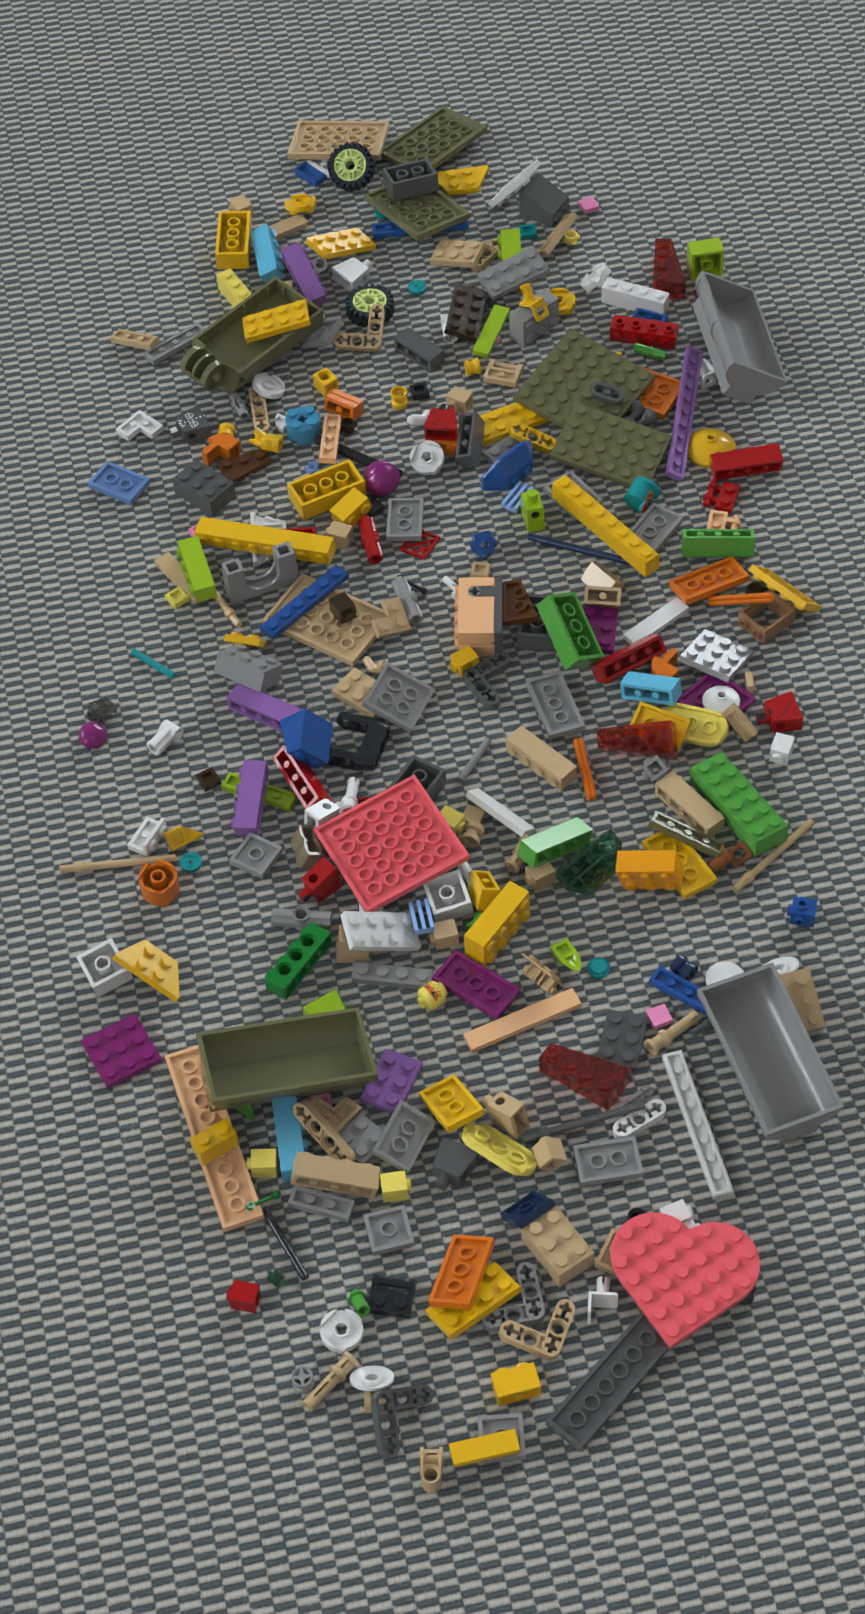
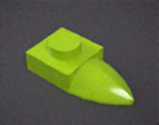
M568 938L550 946L551 953L560 965L564 964L571 970L581 971L580 956Z

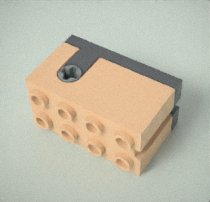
M494 577L459 578V585H455V596H458L455 599V610L458 611L454 613V623L458 624L454 627L455 649L460 650L469 645L479 657H491L499 652H503L502 577H495V579Z

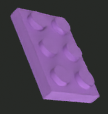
M384 1049L376 1065L378 1078H376L375 1083L366 1085L360 1097V1102L393 1113L400 1100L406 1101L423 1067V1062Z

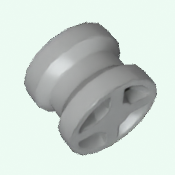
M300 1366L293 1370L291 1374L293 1389L299 1394H307L312 1391L314 1387L312 1371L305 1366Z

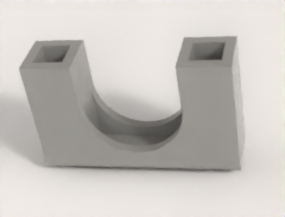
M289 541L272 546L273 565L266 573L257 577H246L238 558L221 563L225 591L231 604L291 585L298 578L296 556Z

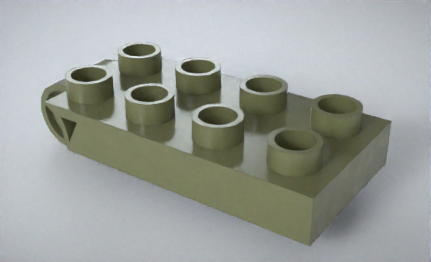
M275 276L192 339V347L181 360L180 369L207 391H213L220 387L224 392L234 393L254 378L255 375L259 374L323 325V310ZM306 299L311 325L247 344L242 317Z

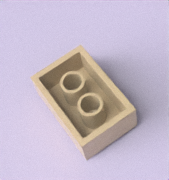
M557 1206L521 1229V1240L558 1287H561L594 1265V1251Z

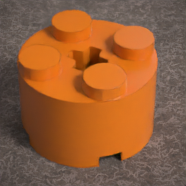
M157 860V863H147L141 868L138 877L143 899L152 905L167 907L177 898L180 892L179 879L174 865L164 860Z

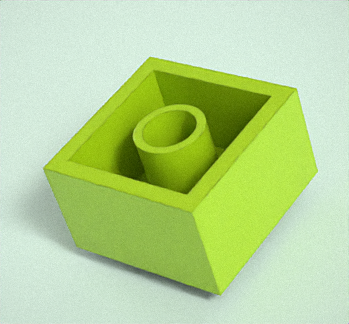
M719 237L687 242L686 268L691 280H696L702 270L716 276L723 275L724 248Z

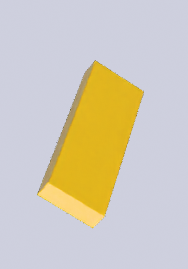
M514 1428L449 1443V1450L455 1468L520 1453V1446Z

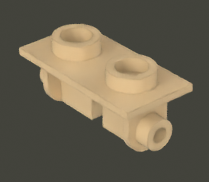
M735 702L722 713L727 722L745 743L758 733L757 727L751 723Z

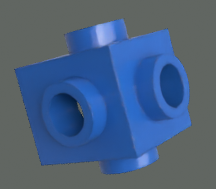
M490 530L471 534L472 542H470L471 551L475 552V555H480V558L491 556L490 553L495 552L494 548L497 547L496 539L492 537Z
M794 896L793 903L788 904L787 915L791 916L790 924L814 927L817 900Z

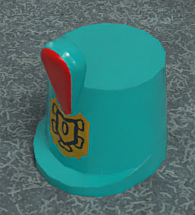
M639 476L633 481L624 496V500L630 508L639 513H644L650 501L659 497L660 489L652 480Z

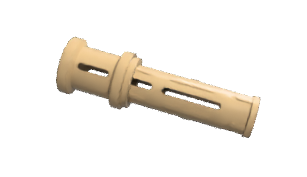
M692 1010L668 1029L659 1030L655 1037L645 1040L644 1044L648 1052L656 1056L659 1054V1050L665 1046L669 1047L673 1039L701 1021L700 1016L695 1017L698 1013Z
M345 1351L343 1353L344 1357L336 1365L330 1367V1373L302 1401V1404L310 1412L339 1382H344L347 1379L346 1376L354 1368L359 1367V1362L349 1352Z

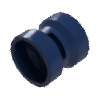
M683 954L676 957L670 966L672 972L679 974L680 977L687 981H690L696 975L699 968L695 963H690Z

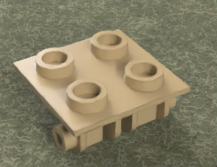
M522 953L531 962L529 966H524L522 971L533 983H537V986L552 995L557 991L556 986L558 984L563 987L559 982L560 977L550 968L543 965L533 955L530 954L528 957Z

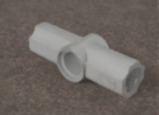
M395 577L391 581V585L396 597H399L409 623L413 626L420 624L423 620V614L418 606L415 591L411 590L406 577Z
M298 906L294 909L273 908L271 913L272 926L295 927L298 931H302L305 927L307 928L311 922L323 929H330L332 926V911L309 910L305 906Z

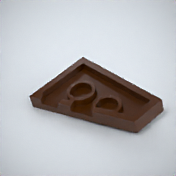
M521 579L504 581L502 592L503 626L539 621Z

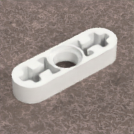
M653 1099L645 1104L646 1109L629 1113L616 1121L613 1125L614 1138L635 1136L663 1119L666 1114L665 1103L662 1100ZM654 1107H655L656 1109H659V1108H660V1112H658V1111H653V1108H654ZM641 1116L645 1119V1122L637 1124L634 1122V1118ZM619 1128H621L622 1130L626 1129V1133L622 1131L619 1132Z

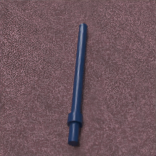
M528 534V540L538 542L543 546L548 547L550 545L630 565L620 555L552 539L547 535Z

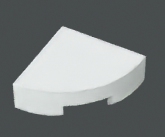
M277 413L275 416L276 428L279 432L284 433L286 431V416Z

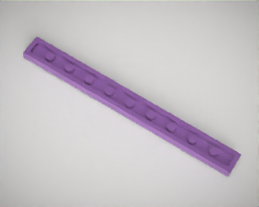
M690 345L685 349L665 476L679 482L684 479L703 357V351Z

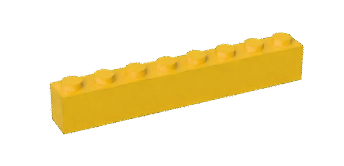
M564 475L552 483V498L646 578L659 569V554L568 476Z
M202 516L194 531L195 536H198L203 546L208 545L273 556L272 546L289 541L295 552L296 560L330 565L336 551L334 537Z

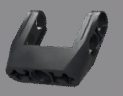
M344 711L340 712L336 719L337 724L343 729L364 733L365 737L358 753L330 747L329 756L331 757H329L328 765L355 771H375L390 735V725L373 717Z

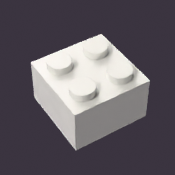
M460 869L443 874L423 885L435 922L456 919L474 913Z
M112 938L76 956L97 997L133 979L130 971L112 960L115 953L119 952Z

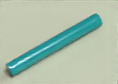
M136 648L131 650V654L167 677L175 678L176 673Z

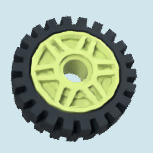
M346 142L345 145L341 144L339 148L334 149L333 153L331 152L327 168L329 176L336 186L345 191L350 190L353 192L356 189L357 191L361 190V187L365 188L366 184L371 182L370 179H373V173L375 172V163L366 147L359 143L351 142L349 144ZM354 164L355 167L349 170L348 166Z
M364 284V287L358 286V290L356 288L352 289V292L350 291L346 297L348 319L353 324L356 323L357 326L362 324V327L366 328L370 307L374 304H381L385 310V321H390L394 313L393 294L389 289L387 290L384 286L381 288V285L378 284L376 287L374 284L370 286ZM379 309L375 312L376 319H378Z

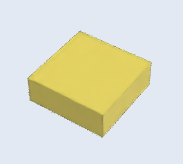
M180 586L165 594V599L174 609L190 601L189 596Z

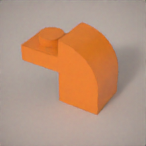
M215 434L208 438L209 445L201 451L203 463L209 466L219 457L226 459L238 456L241 453L240 440L229 434Z
M671 648L662 655L661 659L654 656L651 664V674L679 678V669L674 667L677 664L678 651Z

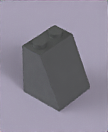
M538 172L519 190L520 215L553 228L561 220V217L569 211V196Z

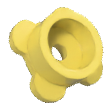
M568 230L565 233V237L562 238V242L576 245L580 235L574 230Z

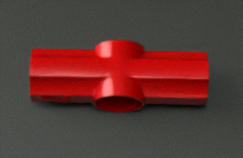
M365 515L358 520L362 548L365 549L368 563L376 565L383 560L380 537L375 529L373 518Z

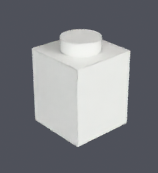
M776 732L770 748L769 761L788 765L794 749L795 737Z

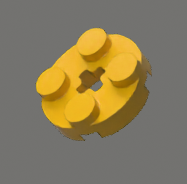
M308 194L292 195L290 200L287 201L285 199L284 201L285 209L289 211L290 215H297L301 212L312 213L317 205L316 197L313 195L312 198L308 197Z
M566 288L551 289L550 293L561 301L559 302V315H570L575 308V295L569 293V290Z

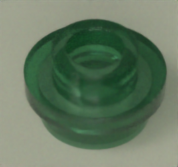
M276 1269L273 1272L270 1270L267 1272L268 1276L265 1279L278 1289L282 1285L285 1286L286 1282L283 1281L285 1278L283 1274Z

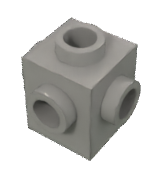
M658 755L655 757L650 756L643 761V772L641 774L647 782L651 780L654 784L669 773L667 769L669 765L663 757L660 759ZM654 767L659 769L657 774L652 773Z

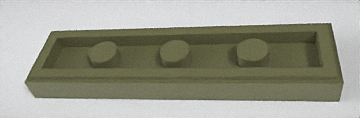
M655 811L648 825L714 858L722 854L720 845H723L724 848L726 845L658 811Z

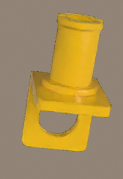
M530 283L520 286L525 299L518 303L519 306L530 307L536 322H540L549 315L544 298L534 296ZM540 306H542L544 310L541 316H539L537 313V309Z

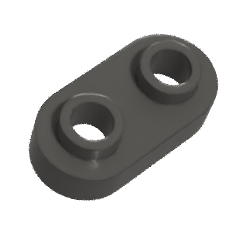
M596 382L591 386V396L594 399L614 406L620 405L624 400V392L620 388L603 382Z

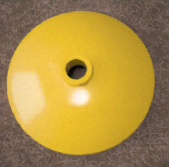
M704 428L697 430L690 436L687 458L698 466L710 468V454L736 449L735 440L731 435L720 429Z

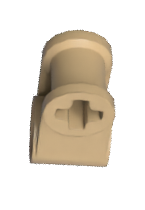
M420 1447L421 1485L424 1491L435 1493L442 1485L443 1447H439V1449ZM429 1476L436 1477L433 1481L426 1480Z

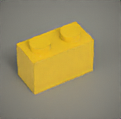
M353 487L329 511L334 521L354 526L362 516L369 512L372 506L368 497Z
M471 870L467 892L476 909L484 912L501 890L490 871Z
M227 1118L190 1138L192 1150L202 1166L239 1146L237 1133Z
M522 1362L517 1364L516 1367L508 1369L499 1368L491 1373V1384L498 1407L541 1396V1384L534 1362Z

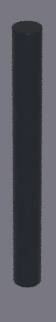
M269 1209L263 1210L266 1222L302 1281L308 1279L307 1271Z

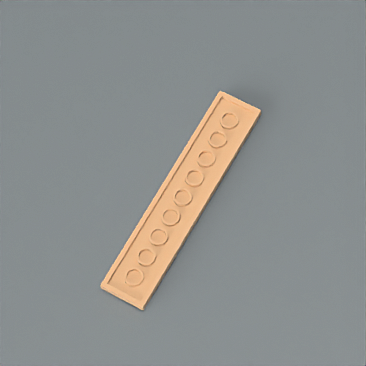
M199 1045L165 1055L164 1057L191 1137L225 1118L232 1125L227 1109L209 1111L202 1081ZM240 1146L204 1166L201 1164L223 1232L264 1219L260 1205L255 1206L252 1211L246 1209V1204L249 1201H258V1197Z

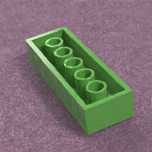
M723 752L690 767V783L704 799L710 802L711 806L717 811L722 812L727 826L746 844L754 857L788 840V825Z

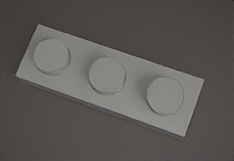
M508 435L484 451L483 458L493 465L498 458L520 442ZM529 435L528 438L533 441V436Z
M294 1185L288 1200V1207L349 1223L355 1207V1200Z

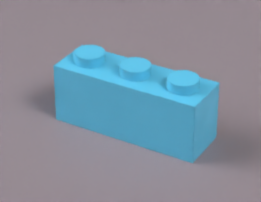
M628 671L620 682L622 699L674 706L682 695L680 678Z

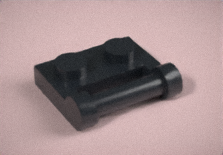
M373 1274L368 1300L369 1313L410 1319L417 1280L410 1279L407 1281ZM379 1286L408 1289L407 1294L381 1291Z

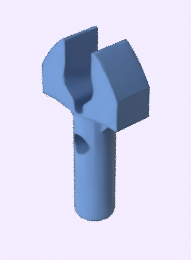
M317 461L308 462V467L304 466L305 474H313L320 471L321 464Z

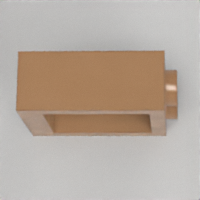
M770 589L765 593L772 592L774 594L773 602L749 604L740 610L738 615L740 627L747 630L755 639L763 644L795 621L796 609ZM767 607L780 618L764 629L751 618Z

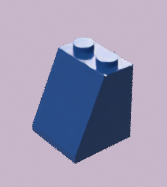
M303 709L280 720L287 754L315 769L328 764L333 729L332 723L307 709Z

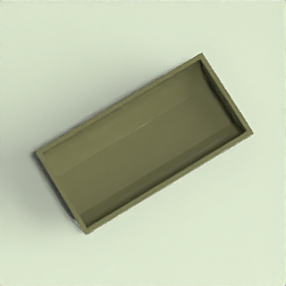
M359 1007L196 1033L202 1066V1081L210 1112L242 1107L248 1104L255 1105L272 1102L273 1098L286 1096L303 1097L363 1087L367 1084L375 1083L376 1078H378L377 1068Z

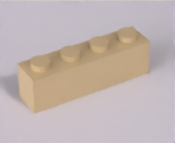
M520 726L506 738V751L511 756L519 759L524 766L534 770L538 776L546 779L551 786L557 787L562 791L577 778V766L523 726Z
M671 771L656 782L655 794L689 826L711 837L724 829L725 817L722 812L717 811L711 806L710 802L700 796L694 787H690L682 776Z
M297 1152L292 1165L291 1184L373 1199L379 1188L380 1167L374 1166L371 1163H356L349 1159H334L327 1155L317 1156L309 1152Z

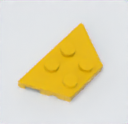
M485 165L438 171V188L442 189L447 196L477 193L481 189L486 173L489 172V167Z
M146 939L115 953L112 957V960L173 1002L179 999L178 961Z

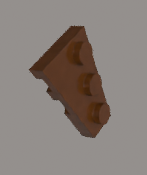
M262 449L217 461L220 474L232 482H241L250 473L255 474L271 465L268 451Z

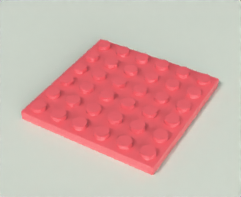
M415 774L313 828L320 843L365 912H374L470 860L469 853Z

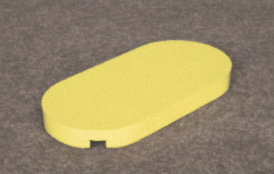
M677 702L674 706L668 705L661 708L692 721L684 740L686 743L703 747H714L722 743L728 735L729 726L727 720L718 711Z
M471 1122L464 1126L461 1133L462 1141L475 1152L511 1174L529 1176L535 1172L537 1167L535 1156L524 1146L488 1124L481 1123L480 1126L476 1125V1122Z

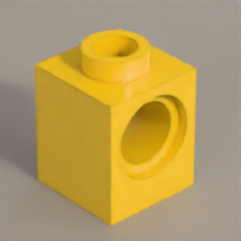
M327 367L313 374L314 387L324 397L334 389L339 390L338 378Z
M469 645L450 655V668L460 678L463 677L466 669L479 663V656Z

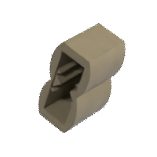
M300 824L291 839V847L296 853L295 859L300 869H311L322 855V847L317 841L313 825Z

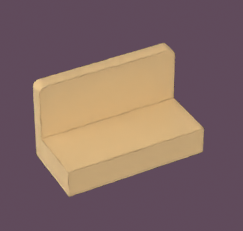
M591 562L581 577V580L588 586L623 588L625 585L605 566L596 562Z

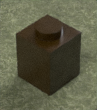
M345 591L329 599L330 611L340 624L357 617L356 606Z

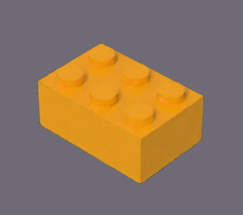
M676 850L618 851L615 872L623 889L629 891L646 889L648 891L665 889L673 891L675 889H682L684 867Z

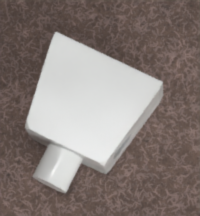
M352 257L332 267L333 280L349 292H352L354 288L358 290V286L361 285L363 287L370 280L369 269L372 268V263L368 259L360 262Z
M323 799L305 810L304 824L313 825L315 828L338 816L341 802L332 803L328 799Z

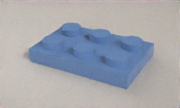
M107 461L88 482V487L132 505L149 486L150 478Z

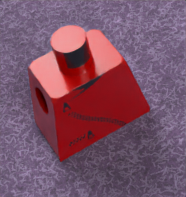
M441 404L440 408H432L424 425L425 440L457 441L456 410L450 409L448 404Z
M792 691L766 700L763 713L756 714L757 724L768 723L770 730L774 733L802 730L803 716Z
M322 857L302 877L301 880L305 888L297 895L303 903L311 897L318 903L322 902L343 887L336 868L325 857Z

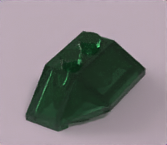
M610 828L586 844L563 863L554 875L565 890L590 895L616 873L617 852L622 849V843Z

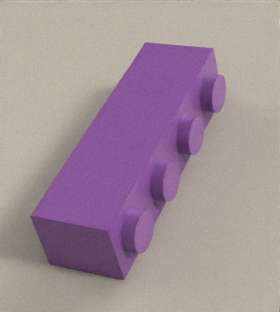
M297 242L282 248V258L300 294L317 306L327 303V290L324 286H321V279L318 273H314V265L311 260L307 259L306 256L308 255L305 247H301L300 243Z
M240 683L227 696L228 708L280 732H282L280 720L301 711L295 705H290L279 698L276 699L265 692H258Z
M244 760L243 767L239 769V778L241 780L236 788L238 799L234 801L235 817L231 819V828L234 829L236 836L247 837L250 832L259 836L269 774L266 761Z

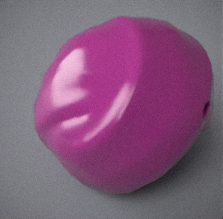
M378 460L367 466L364 470L363 476L366 491L373 496L384 497L397 489L400 473L390 462Z

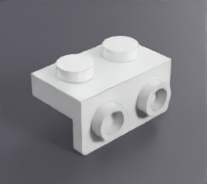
M146 817L127 844L128 849L148 857L152 851L156 850L158 842L164 837L163 833L168 831L166 819L161 817L157 821Z

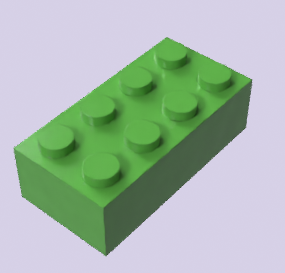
M576 592L551 594L536 605L564 670L590 667L591 664L604 657Z

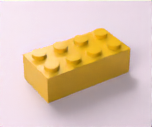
M251 210L219 211L215 250L217 269L249 268L251 252L250 231H252Z
M350 459L287 483L288 497L303 521L329 511L353 487L366 496L365 480Z
M511 881L506 884L465 933L464 949L467 957L484 967L494 962L497 953L506 947L510 937L515 936L519 926L530 917L529 891Z

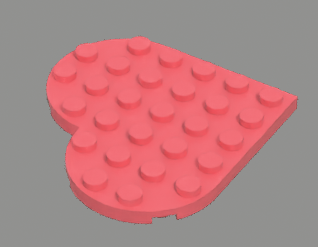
M656 1212L644 1213L625 1222L616 1232L611 1244L610 1258L615 1276L669 1349H672L745 1299L754 1289L760 1272L759 1254L751 1238L739 1228L722 1222L703 1223L689 1229L683 1222L673 1216Z

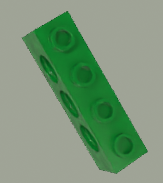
M312 922L307 928H303L298 939L290 944L284 956L279 957L275 967L266 973V990L287 1000L331 946V933Z

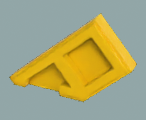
M181 825L163 833L172 852L204 836L199 831Z

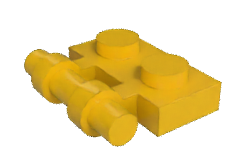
M231 632V635L225 634L224 641L230 644L239 643L257 649L267 647V641L261 640L258 635L249 634L248 637H245L242 633Z

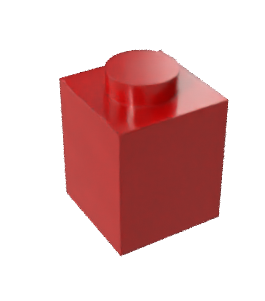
M234 1280L232 1287L228 1288L226 1300H229L230 1309L256 1313L261 1297L259 1284Z

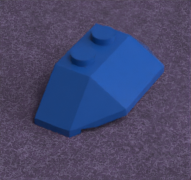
M530 440L521 441L498 458L487 473L481 476V489L483 491L510 490L519 481L528 477L533 472L532 442Z

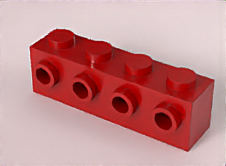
M614 315L610 326V341L631 344L639 343L646 346L652 345L653 347L675 350L679 338V324Z
M779 443L757 447L752 446L739 450L734 449L727 452H716L710 454L709 465L713 478L725 480L782 470L784 460Z
M649 634L591 664L590 668L596 682L608 684L613 682L614 678L624 676L634 668L642 667L645 665V662L652 660L654 656L659 658L667 650L660 634Z
M283 745L273 756V760L304 808L307 809L323 799L333 802L309 765L287 754L286 746Z

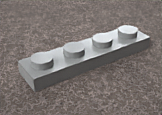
M197 322L157 344L151 351L146 350L144 357L154 366L192 345V339L205 328Z
M354 962L351 981L352 983L419 989L432 981L434 970Z

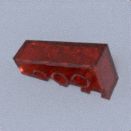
M655 238L653 289L668 292L669 298L685 299L686 282L672 239Z
M671 720L596 729L598 748L602 751L645 757H655L658 755L660 759L663 757L667 760L678 761L676 725Z
M550 1043L539 1057V1070L606 1110L611 1108L631 1081V1068L553 1043Z

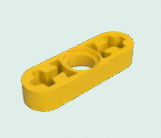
M520 422L512 423L508 431L509 436L519 442L530 440L528 438L529 435H535L537 440L531 441L532 448L546 454L551 453L556 443L555 438Z

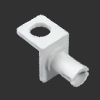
M705 358L702 359L700 373L703 376L700 388L703 390L716 384L717 376L713 364Z
M603 1276L598 1277L596 1280L597 1290L589 1291L587 1324H591V1307L618 1308V1293L610 1292L611 1281L608 1277H605L604 1284H602Z

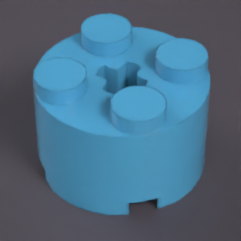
M308 405L287 411L285 422L288 439L291 442H297V445L300 446L313 444L316 435H321L320 418L314 407Z

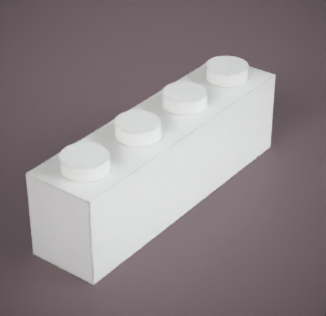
M607 277L602 286L601 302L632 311L640 308L665 315L669 308V293Z

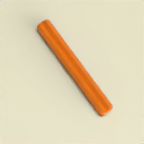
M772 592L708 597L709 606L759 604L774 601V594Z
M575 738L573 745L586 799L588 801H595L597 794L584 740L582 738Z

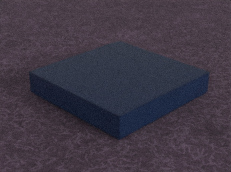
M532 1191L502 1211L500 1215L504 1221L523 1229L556 1205L553 1199Z

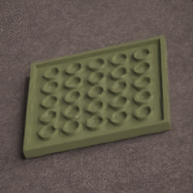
M570 328L514 394L513 401L563 429L576 402L623 418L630 410L631 403L634 400H638L654 381L655 375ZM596 382H603L620 388L624 392V400L620 405L614 406L594 399L591 396V386Z

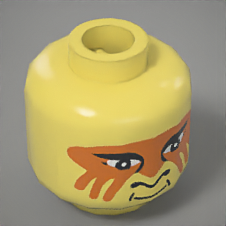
M430 981L418 989L417 1002L421 1008L433 1011L446 1002L447 990L441 982Z

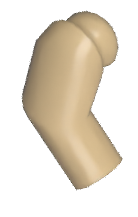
M365 656L362 659L363 664L371 673L380 674L386 664L385 661H379L376 664L369 656Z

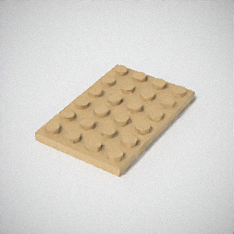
M298 120L287 152V158L293 160L328 161L331 152L333 153L335 148H339V145H345L346 142L349 144L355 142V144L359 143L366 147L374 161L380 160L390 127L389 121Z
M301 573L262 619V624L317 579ZM335 589L282 634L348 665L354 666L377 638L371 622L375 619L384 618L386 615L383 609L346 593L356 606L357 617L340 624L331 613L329 599L343 592Z

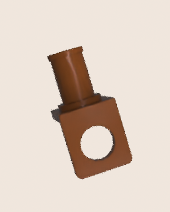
M743 841L728 851L723 845H720L722 854L708 863L714 873L727 864H732L736 869L753 857V854ZM737 849L745 850L743 858L738 859L735 857Z

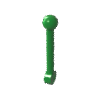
M274 1191L272 1195L256 1202L249 1201L246 1204V1209L252 1211L257 1205L274 1198L279 1199L281 1193Z

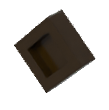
M212 767L195 775L196 780L205 792L222 784L220 777Z

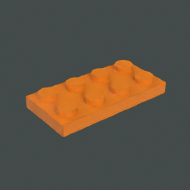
M731 556L671 579L668 582L669 587L685 605H689L750 581V575Z
M453 1234L428 1299L430 1307L472 1309L495 1246L494 1237Z

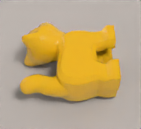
M254 430V439H249V444L259 446L265 451L279 453L283 449L284 434H266L264 431Z

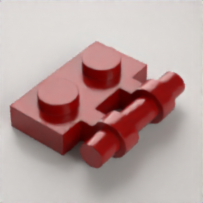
M713 478L708 484V492L703 497V506L708 508L710 505H715L714 510L732 514L741 485L724 481L723 485L719 486V480Z

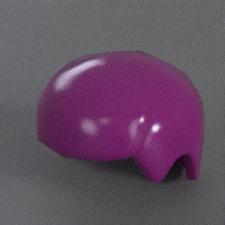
M87 722L79 731V744H83L87 749L99 748L107 740L106 729L97 722Z

